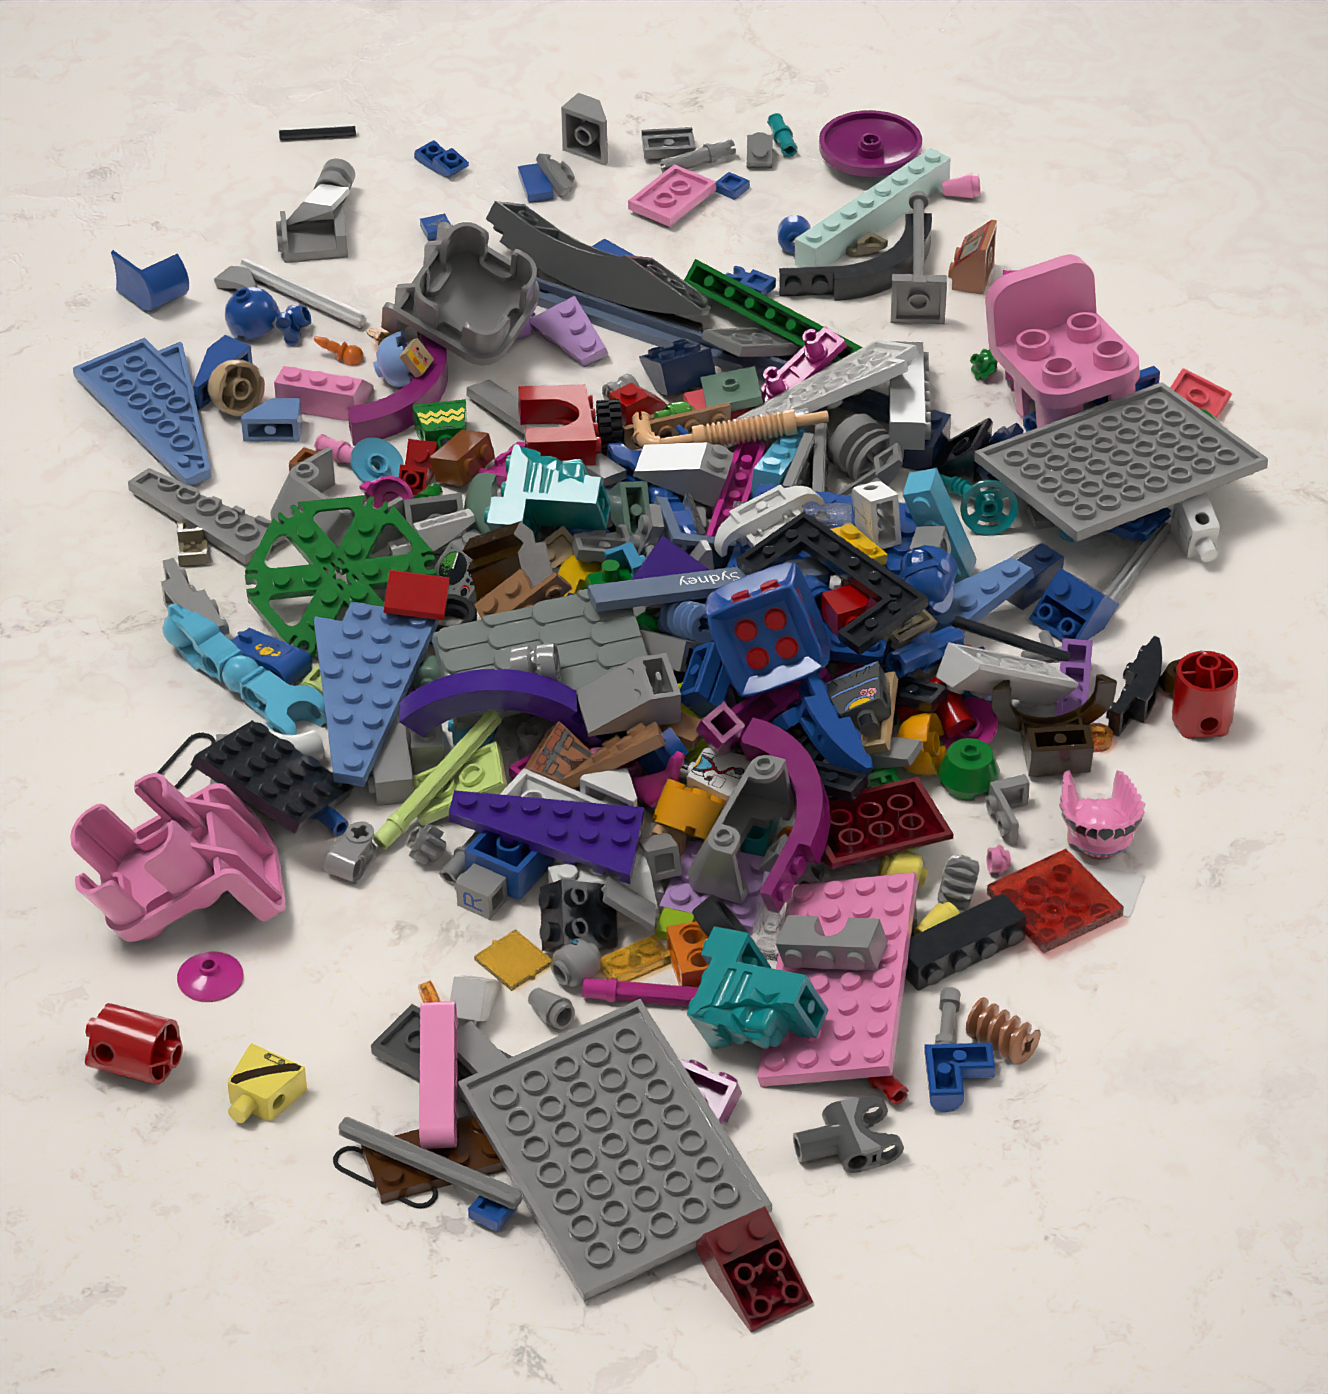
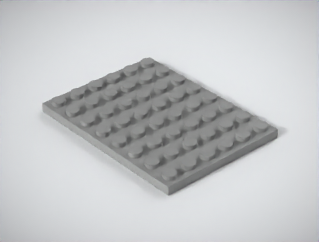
M1163 382L975 451V462L1076 542L1126 522L1134 521L1152 512H1157L1170 505L1180 503L1196 495L1206 493L1209 490L1229 484L1240 478L1253 475L1268 467V458Z
M641 999L457 1082L460 1094L514 1185L523 1192V1200L583 1301L695 1249L696 1241L706 1232L763 1206L766 1207L768 1213L772 1212V1203Z

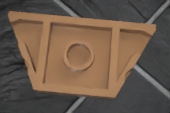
M656 721L647 726L640 723L626 732V736L619 738L618 735L610 737L602 743L603 748L593 753L590 758L562 778L561 782L563 785L573 789L580 785V778L585 774L611 771L664 746L663 733Z

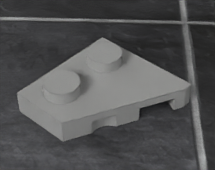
M621 524L617 525L616 532L606 534L605 530H594L593 532L574 534L571 545L576 560L586 563L606 561L604 552L628 543L630 535L627 526Z

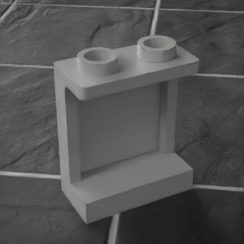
M338 205L333 210L334 219L302 221L288 225L286 222L285 211H280L281 221H276L278 252H284V262L348 257L343 205Z

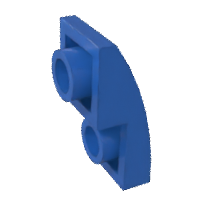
M435 140L416 149L414 153V158L425 167L448 177L469 166V162L456 150L450 148L446 151Z

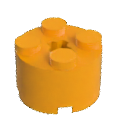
M667 779L652 822L667 827L670 826V828L685 832L690 837L705 841L724 808L725 800L713 796L707 791L695 787L691 789L680 782Z

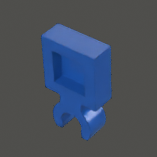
M734 266L733 274L726 273L727 276L765 296L776 287L775 277L754 269L748 273L745 272L743 267Z

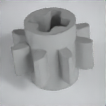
M427 823L424 828L416 826L409 834L406 846L412 849L409 856L425 865L429 860L436 862L446 848V841L441 839L444 832Z

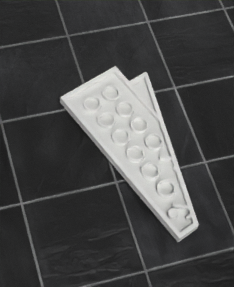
M877 339L736 418L738 422L739 418L743 420L744 417L749 419V416H752L754 419L755 415L760 417L761 414L765 417L766 413L770 416L772 412L775 415L776 412L781 414L782 411L790 409L796 411L808 407L811 413L825 406L827 409L835 408L843 403L842 399L858 395L872 386L909 371L908 366L912 364L911 360L920 356L916 345ZM731 443L729 444V446H726L724 444V447L726 448L733 446Z

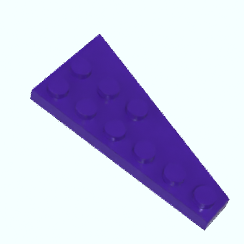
M454 790L449 809V822L480 833L490 831L502 835L503 841L512 844L515 841L528 844L529 850L572 865L582 863L593 867V872L605 875L608 872L620 876L621 882L631 884L644 820V807Z

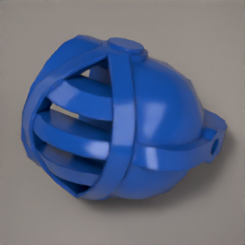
M923 545L908 551L900 562V578L928 597L929 606L925 608L928 613L933 616H939L948 611L953 601L954 579L958 572L956 560L949 553L935 546Z

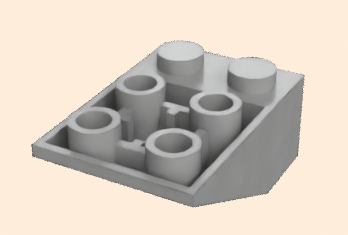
M667 653L636 657L576 690V698L588 736L627 731L640 723L647 726L656 721L659 726L681 722V693Z

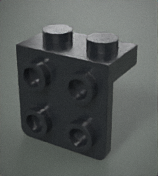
M561 879L540 887L538 902L541 909V926L539 935L542 942V951L555 952L568 942L578 938L588 943H593L598 949L611 950L617 947V910L603 902L604 892L601 889L604 884Z

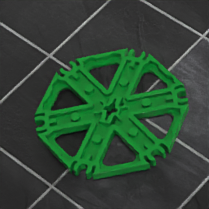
M366 495L298 502V507L294 504L290 506L293 517L286 518L280 512L278 513L279 523L275 518L272 519L245 570L246 585H256L255 588L246 589L248 603L279 640L290 645L293 643V646L299 649L303 646L308 647L307 652L311 658L315 656L316 661H319L318 652L316 653L315 617L337 620L343 607L345 606L348 609L351 602L384 607V602L374 589L387 588L389 570L437 576V569H426L427 566L435 565L433 550L393 505L388 513V502L386 501L380 509L373 508L375 504L374 497L371 496L366 500ZM351 510L355 515L340 546L337 548L313 518L319 512ZM387 525L396 527L412 546V550L408 554L369 558ZM285 536L309 564L270 568L265 564V560L276 539ZM335 571L340 573V575L346 574L347 583L342 579L336 580ZM313 596L301 621L294 626L285 624L269 604L270 600Z

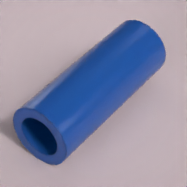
M334 808L317 818L336 836L342 835L349 826V822Z

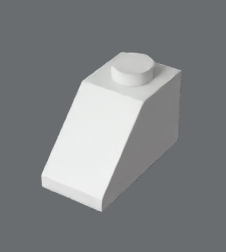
M473 975L454 976L450 1001H456L458 1024L465 1025L471 1021L476 1026L477 1021L488 1020L501 980Z

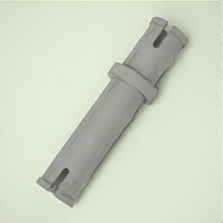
M731 138L715 144L706 143L703 144L702 148L660 161V166L665 165V167L661 168V171L664 173L674 164L687 169L706 162L714 163L718 158L735 154L736 148L731 149L732 146H735V143Z

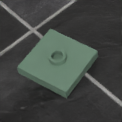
M755 366L700 377L706 407L729 402L731 404V411L763 404Z

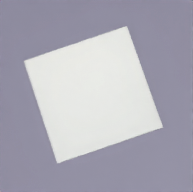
M1085 862L1070 904L1131 918L1145 876Z

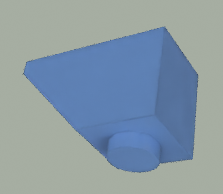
M272 398L241 416L243 441H299L302 425L300 398Z

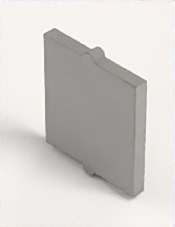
M608 876L601 889L604 892L603 902L652 931L658 918L656 915V905Z

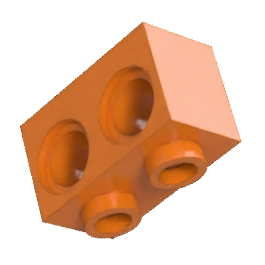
M697 921L667 926V951L678 985L699 987L702 974L708 968V964L701 955L703 944L708 939V936L701 929Z

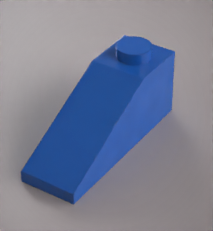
M224 335L207 348L193 385L197 409H202L211 401L208 392V380L212 371L218 365L227 360H244L253 364L251 345Z

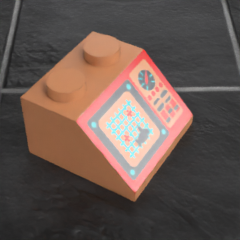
M990 220L964 237L961 248H956L954 263H950L948 278L952 279V290L984 294L995 263L997 220Z

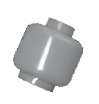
M580 938L573 939L554 952L551 963L554 977L562 985H568L573 988L583 985L584 978H594L599 973L600 951L593 943H588Z

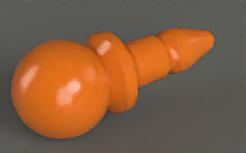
M314 337V341L321 348H326L334 354L337 353L336 359H342L347 365L354 366L363 361V351L356 345L348 346L347 342H343L340 345L326 337Z

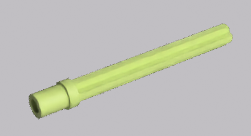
M488 710L398 810L386 819L387 822L378 830L373 838V841L381 849L387 850L401 834H404L409 828L410 823L501 724L502 719L496 712Z

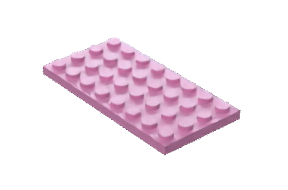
M915 872L793 886L792 895L787 902L784 922L787 915L818 916L825 936H832L843 930L848 918L880 919L888 943L877 971L784 967L778 953L776 969L806 975L829 1011L817 1038L806 1036L803 1038L787 1032L779 1046H769L767 1049L762 1048L757 1076L761 1087L892 1075L918 879Z

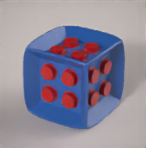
M796 562L776 565L747 575L709 594L705 613L708 618L710 632L726 673L740 697L762 694L796 682L816 673L829 663L830 645L827 641L824 624L807 581Z

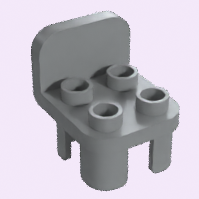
M441 222L437 227L436 241H428L425 244L423 267L412 283L398 284L395 288V304L386 302L382 307L381 328L394 334L404 331L409 326L472 364L481 366L494 364L504 357L537 307L539 284L536 280V264L528 254L519 249H515L510 260L488 247V231L475 223L462 222L453 226L447 222Z

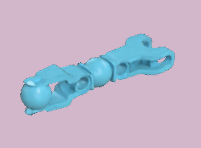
M171 604L168 606L169 615L165 618L162 627L166 640L178 649L180 655L194 670L201 669L211 677L217 678L219 682H224L231 691L240 693V697L267 720L266 724L273 731L285 735H296L295 722L309 721L318 726L327 723L323 695L315 688L306 685L293 686L287 684L274 673L266 671L262 666L259 667L252 658L243 656L242 651L220 632L215 622L180 605Z

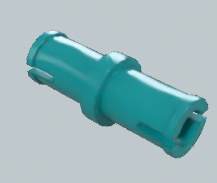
M774 113L770 115L767 123L773 132L774 142L779 144L784 156L791 157L795 155L798 147L792 138L793 133L790 127L785 124L781 114Z

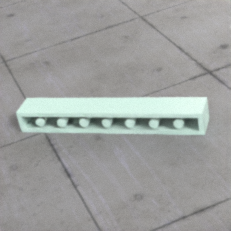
M932 148L928 149L795 238V265L798 267H828L846 254L847 247L851 246L854 248L857 241L868 232L876 234L910 211L912 208L909 206V197L913 192L923 191L929 198L941 190L942 181L950 180L951 157Z

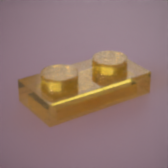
M654 934L602 956L599 960L600 971L607 980L613 978L618 979V981L630 982L671 964V954Z

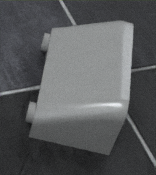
M762 755L750 762L688 869V879L693 890L707 895L713 894L718 898L743 904L749 890L748 885L741 881L740 869L737 864L736 855L753 825L768 829L771 820L782 817L783 820L789 821L795 811L786 759Z

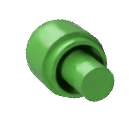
M684 401L669 403L664 407V410L654 413V419L692 411L693 409L689 403Z

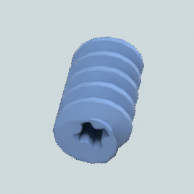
M689 600L663 604L658 617V627L664 634L699 643H708L713 640L705 613L706 604Z

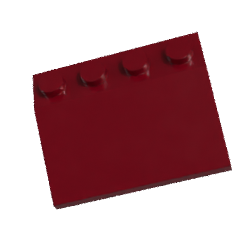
M917 776L864 789L853 802L835 797L828 798L830 829L826 847L820 861L833 869L953 839L954 834Z

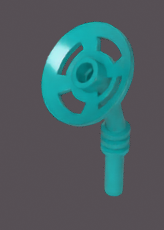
M940 474L945 488H948L950 493L962 497L960 504L961 517L965 525L972 531L982 535H994L1005 531L1015 521L1019 509L1016 494L1002 482L985 480L972 486L968 480L957 476L951 478ZM984 487H996V488H999L1000 490L997 491V490H995V489H984V490H980V489H981V488H984ZM1009 497L1010 511L1006 516L1002 513V499ZM972 498L975 500V512L969 515L967 505L969 499ZM979 520L983 522H993L997 520L998 522L995 525L989 526L978 524Z

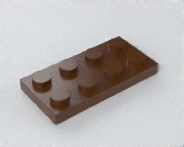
M473 1115L457 1119L456 1148L426 1149L485 1175L506 1170ZM419 1129L395 1135L397 1138L421 1147ZM361 1145L362 1155L381 1204L397 1200L399 1196L405 1198L431 1191L432 1187L438 1189L453 1185L448 1181Z

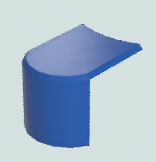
M114 250L111 251L116 272V291L144 311H152L188 293L189 277L178 253L141 270Z

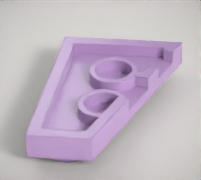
M575 296L532 317L530 320L532 330L543 334L546 340L557 344L564 353L584 367L608 355L604 343Z

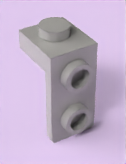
M1025 774L990 782L989 796L985 798L988 813L995 816L1001 836L1005 835L1010 846L1017 845L1019 829L1018 820L1011 809L1028 805L1030 782Z

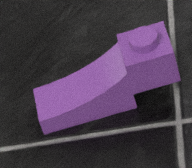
M1062 638L1061 650L1070 652L1072 655L1069 662L1060 661V671L1078 682L1077 689L1057 701L1055 716L1071 712L1088 700L1093 641Z

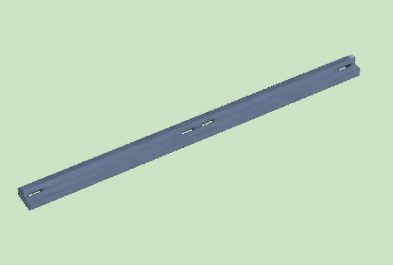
M536 277L539 284L537 306L550 309L575 296L591 324L658 347L673 346L672 342L680 339H688L693 343L699 342L700 345L711 348L714 366L729 371L755 366L758 380L766 383L763 376L765 369L774 366L777 370H780L788 362L773 356L738 357L702 340L703 333ZM866 389L858 395L842 399L843 403L837 406L857 414L865 413L874 420L889 424V395Z

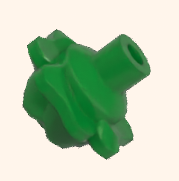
M982 349L980 354L975 353L971 356L970 362L974 364L971 367V371L974 372L975 379L980 380L982 378L986 380L997 371L998 361L993 357L990 349Z

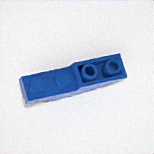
M818 672L801 679L798 692L803 702L797 717L813 745L830 764L866 773L869 777L873 769V762L871 756L868 753L866 754L861 743V734L854 727L851 718H839L836 706L832 705L829 699L827 685L823 680L821 681Z

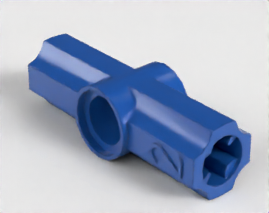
M952 626L945 627L931 635L929 632H924L911 640L906 646L890 652L885 657V668L887 672H895L899 679L919 670L922 673L927 672L941 663L948 642L964 645L965 636L959 628L956 629Z

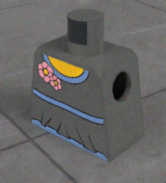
M878 661L826 683L828 695L836 706L841 718L850 717L854 727L860 730L861 734L865 736L875 734L879 729L878 723L889 719L891 716L890 683Z

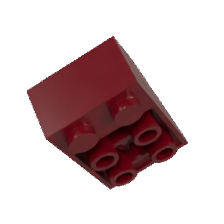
M765 1206L704 1233L696 1241L695 1249L709 1277L750 1332L813 1303Z

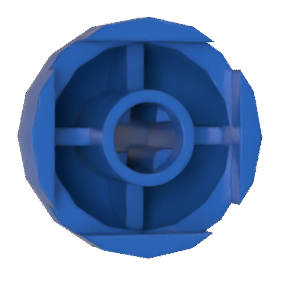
M257 287L237 290L225 306L226 324L231 334L239 339L238 336H244L246 340H251L268 333L274 328L272 323L280 314V309L273 297L267 291Z

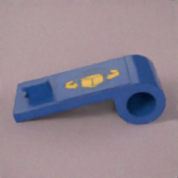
M248 628L244 632L239 631L237 633L238 636L230 640L242 651L243 656L252 658L258 665L264 667L266 671L274 673L289 685L295 684L312 671L313 661L307 651L252 628Z

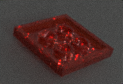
M1066 848L987 885V895L991 899L1004 893L1027 916L1025 935L1043 954L1123 916L1124 906Z

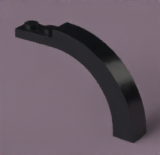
M913 213L905 214V230L899 241L888 251L875 258L844 266L779 268V296L833 295L834 301L863 298L891 289L892 274L913 275ZM924 213V262L927 259L931 246L932 213Z

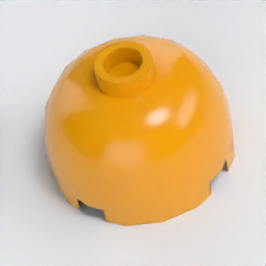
M924 713L911 716L898 729L897 737L921 740L924 746L911 766H903L911 773L926 776L938 774V766L946 754V745L940 746L939 736L944 735V731L937 714Z

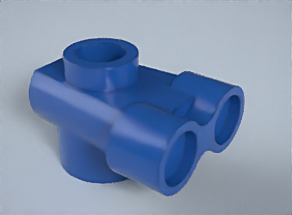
M304 304L298 306L290 305L285 312L279 314L276 320V327L284 332L286 344L294 346L298 343L301 336L300 329L311 324V315Z

